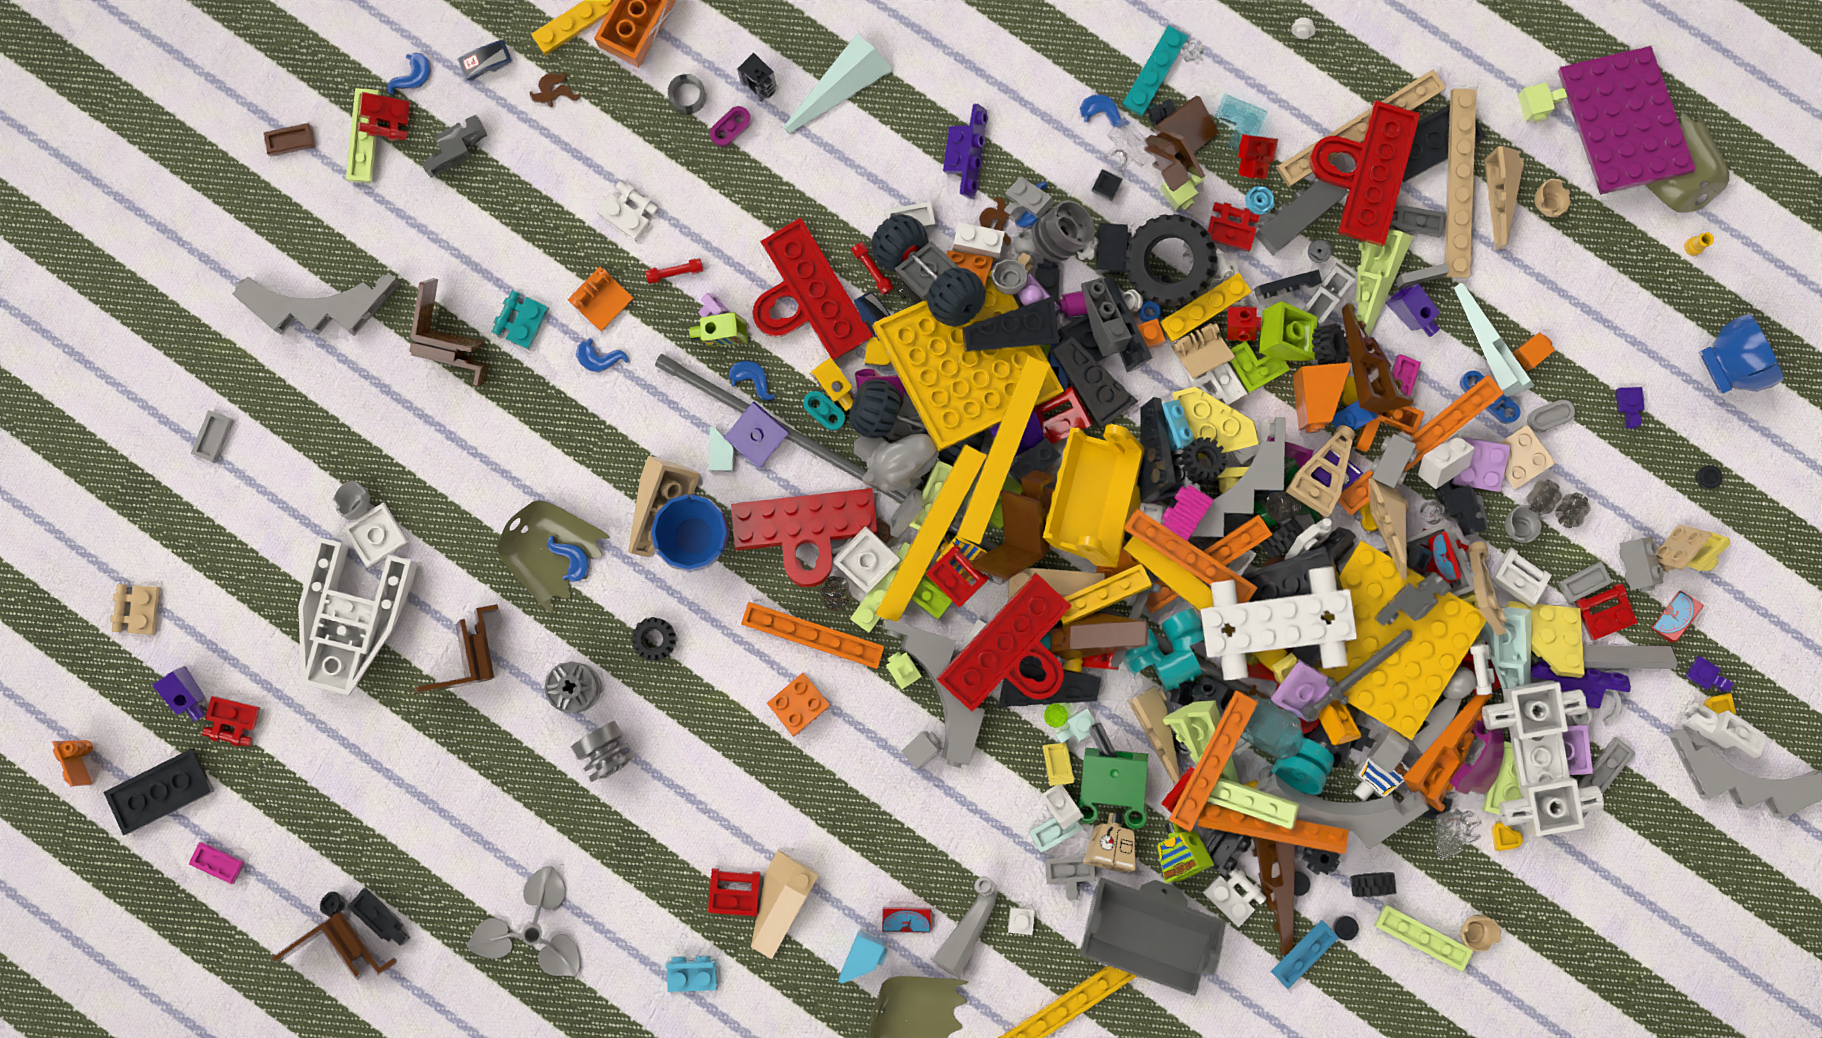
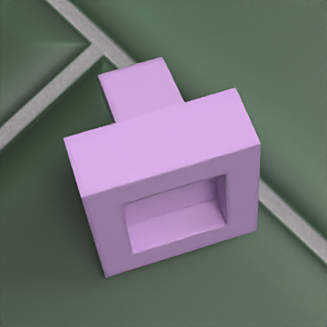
M706 293L700 299L704 303V306L698 312L701 317L729 312L728 308L715 293Z

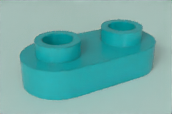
M812 391L804 397L803 405L806 412L826 429L837 431L843 427L845 423L844 412L819 391ZM812 401H819V407L813 408L811 406ZM830 416H837V422H829Z

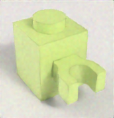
M1547 82L1526 87L1518 94L1525 121L1534 119V122L1547 119L1548 115L1555 109L1554 104L1562 102V99L1567 97L1565 88L1550 92Z
M1192 175L1189 177V181L1174 192L1164 182L1160 190L1175 211L1181 208L1186 210L1195 203L1194 199L1198 192L1194 187L1202 183L1205 176L1200 178Z
M899 651L888 658L890 663L886 666L901 690L922 677L907 653L902 655Z

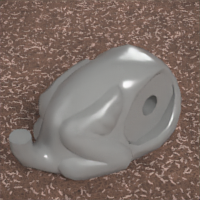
M928 434L909 435L893 443L882 442L867 458L868 470L863 475L862 481L866 485L878 486L884 492L909 489L914 480L930 471L938 459L939 452Z

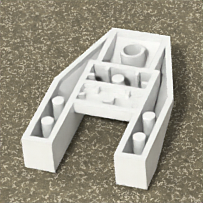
M318 537L298 606L302 684L350 695L392 633L412 586L418 563L387 555L375 601L337 592L349 545Z

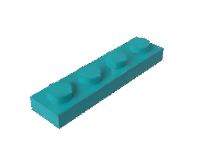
M1169 25L1167 26L1123 101V107L1141 117L1143 116L1188 38L1187 35Z

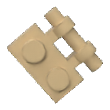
M117 584L116 593H113V601H115L114 614L110 618V622H113L112 632H122L123 623H129L128 633L155 635L160 587L133 585L132 595L126 594L127 585ZM125 602H131L130 616H124Z

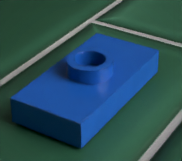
M1356 401L1336 413L1332 424L1336 430L1338 426L1345 425L1355 431L1378 416L1374 412L1359 408V402Z

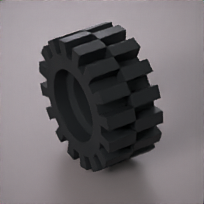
M1335 323L1314 329L1315 333L1312 334L1314 348L1312 350L1316 353L1314 357L1316 360L1318 359L1319 365L1339 364L1348 361L1347 337H1344L1345 331L1344 329L1341 330L1340 325Z
M1203 437L1193 440L1180 456L1182 458L1180 465H1185L1182 471H1188L1186 477L1189 479L1193 476V482L1195 483L1199 480L1200 484L1210 483L1226 468L1224 466L1227 464V460L1224 458L1227 457L1226 452L1221 453L1224 449L1223 446L1217 447L1218 441L1214 440L1211 443V438L1209 437L1205 440ZM1198 453L1205 454L1211 461V467H1202L1197 462L1196 455Z
M1293 517L1272 533L1270 537L1261 542L1260 545L1273 559L1292 545L1305 530Z
M655 617L645 618L633 629V637H631L633 649L644 659L658 661L668 657L673 652L674 645H676V633L672 625L667 621ZM651 630H658L663 636V642L658 648H650L645 643V636Z
M1393 872L1363 873L1350 876L1353 897H1379L1397 893L1395 873Z

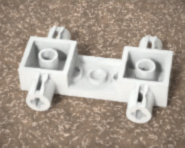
M1334 567L1309 570L1311 595L1238 604L1235 580L1211 583L1214 607L1201 609L1207 658L1221 656L1224 680L1248 677L1245 653L1319 644L1323 668L1348 665L1344 641L1357 639L1350 590L1337 591ZM1325 611H1330L1332 615L1335 614V620H1332L1330 625H1327L1326 621L1321 620V615H1325ZM1230 623L1231 627L1236 628V632L1232 633V637H1228V634L1223 632V628H1227L1226 624Z
M1553 681L1502 689L1505 703L1483 706L1482 716L1488 730L1509 727L1521 799L1499 803V813L1503 825L1509 826L1526 823L1527 832L1536 837L1585 828L1582 813L1603 809V796L1597 785L1578 789L1577 780L1570 778L1562 732L1568 731L1566 716L1586 713L1587 705L1583 692L1579 689L1561 693L1560 683ZM1534 706H1537V711H1534V714H1533V713H1532L1533 707H1534ZM1554 802V806L1549 810V806Z

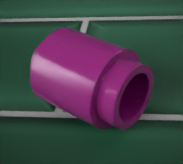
M1082 291L1063 294L1062 299L1059 300L1060 311L1062 314L1065 313L1067 317L1088 313Z

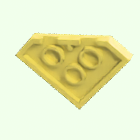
M1192 387L1172 393L1174 400L1179 399L1180 404L1184 408V415L1189 428L1192 430L1194 440H1197L1199 437H1203L1204 440L1209 437L1211 438V443L1216 440L1218 441L1216 446L1220 447L1222 445L1224 448L1221 453L1260 444L1254 420L1200 388ZM1198 453L1199 459L1207 457L1203 453Z
M1508 601L1506 608L1532 610L1531 650L1538 657L1541 656L1551 666L1550 669L1556 675L1581 678L1584 675L1580 608L1536 604L1531 608L1523 602Z

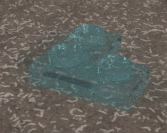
M1224 93L1214 117L1235 125L1227 147L1239 152L1242 134L1257 136L1268 111Z

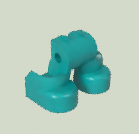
M1195 609L1183 610L1162 623V629L1168 640L1172 643L1174 652L1164 656L1158 648V642L1152 630L1148 629V646L1129 649L1125 654L1123 662L1128 671L1136 677L1140 670L1152 664L1166 692L1173 688L1178 689V684L1188 679L1193 682L1194 678L1200 676L1201 668L1190 648V645L1199 641L1205 643L1202 623Z

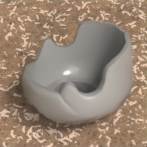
M1005 259L995 264L991 278L998 291L1003 294L1012 295L1024 288L1028 274L1024 265L1017 260Z
M353 480L345 482L338 488L333 498L338 506V509H336L337 513L348 520L361 517L370 505V494L367 489Z
M1528 505L1514 508L1506 516L1504 522L1506 533L1519 543L1532 542L1540 535L1542 525L1539 514L1531 511Z
M1458 666L1442 693L1445 697L1451 699H1461L1470 694L1473 689H1476L1477 678L1467 667Z

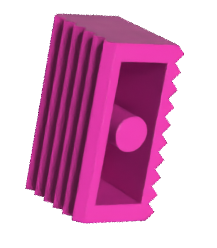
M1190 484L1187 488L1181 487L1175 496L1178 502L1173 509L1168 507L1161 518L1165 521L1163 526L1188 541L1214 501Z

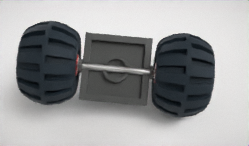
M898 214L889 217V219L887 218L883 221V224L878 226L871 240L872 253L876 261L883 268L896 272L923 301H927L928 308L937 321L947 326H962L980 312L986 298L985 288L981 279L974 272L958 267L932 241L929 243L927 232L919 220L909 215Z
M880 379L867 380L859 387L849 416L850 424L857 433L867 438L886 436L894 441L909 435H929L907 393H904L901 399V395L894 385ZM985 430L939 451L938 458L940 461L953 466L964 444L980 452L984 443Z

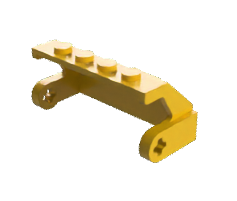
M1109 424L1105 427L1103 436L1107 441L1089 437L1080 428H1070L1067 444L1063 450L1061 468L1057 473L1056 488L1051 497L1050 511L1046 516L1043 538L1053 547L1086 558L1096 566L1117 567L1124 534L1127 532L1123 527L1135 509L1140 510L1141 506L1140 492L1136 484L1145 448L1127 428L1120 425Z

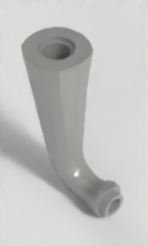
M985 876L980 877L974 885L975 891L979 894L977 899L931 958L936 965L958 979L963 974L997 899V885L993 880Z

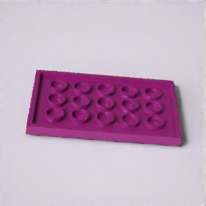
M1651 46L1559 68L1558 74L1562 86L1565 88L1567 100L1600 195L1691 174L1695 171L1696 168Z

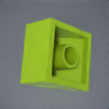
M1283 301L1262 311L1259 353L1276 360H1314L1315 352L1312 350L1314 348L1312 344L1314 338L1312 334L1315 333L1314 329L1317 328V317Z

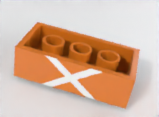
M615 0L594 37L598 48L640 68L676 0Z

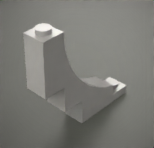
M388 273L377 280L375 283L376 287L373 290L362 282L352 289L329 297L295 298L270 291L250 277H247L238 282L232 295L280 335L295 319L299 320L316 335H319L329 322L334 319L346 331L355 336L401 283Z
M1275 417V422L1270 423V437L1274 438V441L1261 442L1257 455L1249 469L1233 487L1214 499L1190 537H1223L1224 514H1253L1254 491L1284 490L1285 417Z
M884 619L882 629L888 630L886 635L899 639L901 635H904L900 648L910 654L924 668L940 696L945 717V742L942 758L948 760V765L961 768L962 764L969 766L985 710L976 708L971 712L936 679L950 664L956 640Z
M1675 729L1667 733L1701 799H1712L1729 791L1737 808L1748 809L1765 800L1773 817L1786 818L1822 800V771L1813 770L1803 775L1786 779L1760 778L1728 764L1706 745L1694 747V740L1685 729Z
M1275 773L1269 778L1262 779L1256 786V790L1300 804L1296 820L1348 829V832L1352 830L1369 849L1429 810L1426 798L1419 790L1414 794L1406 796L1401 803L1392 795L1367 802L1340 803L1306 795L1285 783Z

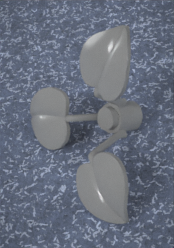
M552 866L542 868L535 872L526 882L523 891L524 900L527 904L537 905L533 922L525 925L522 933H508V926L503 920L489 918L477 926L467 943V948L482 957L500 958L507 955L512 949V942L509 937L523 939L528 945L545 944L546 946L540 950L538 955L541 969L554 976H576L580 960L575 942L563 934L555 935L551 942L542 939V928L537 924L541 906L545 909L556 908L561 904L565 895L564 884L555 868Z

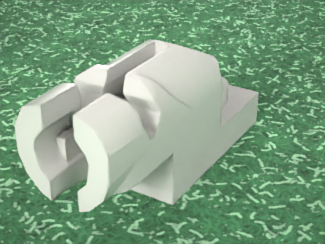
M1694 703L1686 709L1685 714L1690 716V718L1682 719V723L1691 730L1698 731L1697 734L1711 740L1723 749L1735 745L1753 758L1761 756L1767 736L1727 710L1717 714L1708 707L1698 703Z

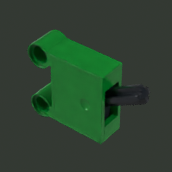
M1095 723L1089 727V732L1097 748L1086 747L1084 753L1081 798L1077 804L1083 817L1079 821L1085 824L1094 822L1097 819L1099 803L1126 806V824L1130 828L1139 829L1145 825L1147 820V806L1144 801L1149 754L1115 750L1103 725ZM1090 806L1093 808V811L1085 812L1082 807ZM1138 811L1142 815L1140 817H1133L1130 813Z

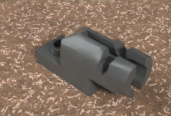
M476 114L465 119V128L458 122L435 137L442 153L433 154L425 162L421 163L425 172L431 178L472 158L467 146H473L482 138L488 136Z
M1432 572L1427 578L1417 584L1419 586L1417 589L1407 582L1373 618L1382 626L1386 623L1390 625L1399 616L1397 611L1401 609L1412 620H1420L1438 603L1434 599L1433 593L1436 592L1441 596H1445L1452 587L1439 575Z

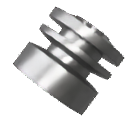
M1070 200L1061 201L1033 224L1031 231L1032 241L1038 252L1047 260L1055 263L1065 262L1093 240L1095 234L1094 222L1087 210L1077 202Z
M577 662L560 663L554 667L546 677L544 686L545 695L550 704L559 711L568 713L583 712L594 706L600 697L602 688L596 671L586 664ZM569 681L576 684V687L573 688L574 693L566 690L569 686Z
M615 721L602 726L571 746L578 760L588 757L592 760L583 768L585 772L596 767L597 771L589 776L591 782L611 776L624 768L635 757L633 751L625 755L621 754V751L629 747V744L616 745L615 741L623 734Z

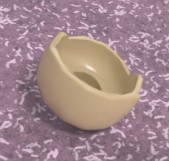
M1551 178L1547 180L1535 193L1534 203L1545 216L1558 217L1565 213L1570 205V191L1563 188V181L1560 179Z
M1473 915L1467 918L1461 925L1460 939L1467 948L1474 952L1489 951V948L1494 943H1499L1501 929L1499 925L1485 915Z

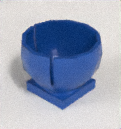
M1751 314L1737 317L1723 326L1712 347L1710 346L1699 351L1719 394H1724L1732 390V388L1757 392L1772 388L1784 380L1780 366L1776 363L1778 361L1761 328Z
M694 494L670 499L656 513L651 529L654 549L657 551L656 554L669 567L686 572L708 568L723 555L722 552H725L730 534L724 512L711 499Z

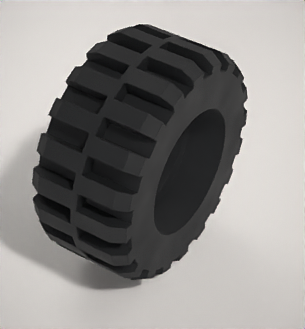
M1163 214L1157 218L1147 220L1146 224L1139 226L1135 230L1136 234L1130 237L1128 250H1125L1126 264L1124 266L1125 271L1128 272L1130 284L1135 287V291L1139 295H1142L1150 302L1160 305H1184L1199 298L1210 287V283L1213 277L1215 278L1217 272V248L1211 238L1212 236L1198 222L1178 214ZM1167 238L1183 240L1188 244L1193 253L1194 261L1190 273L1184 279L1175 283H1166L1159 280L1152 273L1149 264L1150 254L1154 246Z

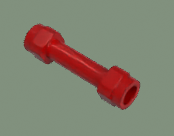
M863 242L853 246L851 251L857 260L860 259L875 279L877 282L876 287L882 295L894 289L892 282L880 272L868 255L869 250Z
M701 258L690 259L689 263L658 270L655 267L645 270L648 284L660 283V279L691 272L692 275L704 272Z

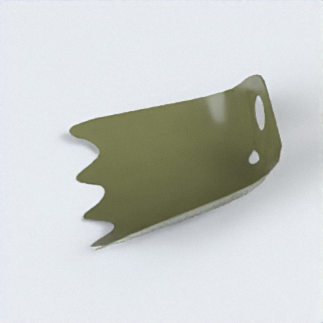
M1681 113L1680 124L1696 168L1695 171L1691 174L1645 184L1662 202L1676 212H1695L1702 209L1719 195L1729 183L1730 174L1728 167L1700 114H1697L1698 122H1695L1684 113ZM1706 181L1708 184L1701 188V182ZM1708 194L1707 199L1703 203L1695 204L1700 196Z
M537 500L525 506L509 519L500 536L497 551L500 559L511 573L548 612L552 613L551 598L553 596L569 599L571 596L568 589L570 579L563 580L562 578L568 574L567 569L569 568L570 561L566 556L550 552L547 545L548 538L554 536V543L570 544L581 547L587 554V558H602V553L596 544V540L601 538L609 539L610 536L599 528L552 503ZM520 518L519 525L515 529L510 530L511 524ZM524 526L528 527L526 533L521 532Z
M897 976L886 979L881 985L872 1011L869 1038H948L951 1033L962 1029L961 1023L954 1017V1008L967 1002L955 989L961 985L968 984L969 981L916 976ZM878 1006L877 1015H876V1018H875V1020H874L875 1010H876V1007ZM882 1006L886 1008L884 1014H880Z

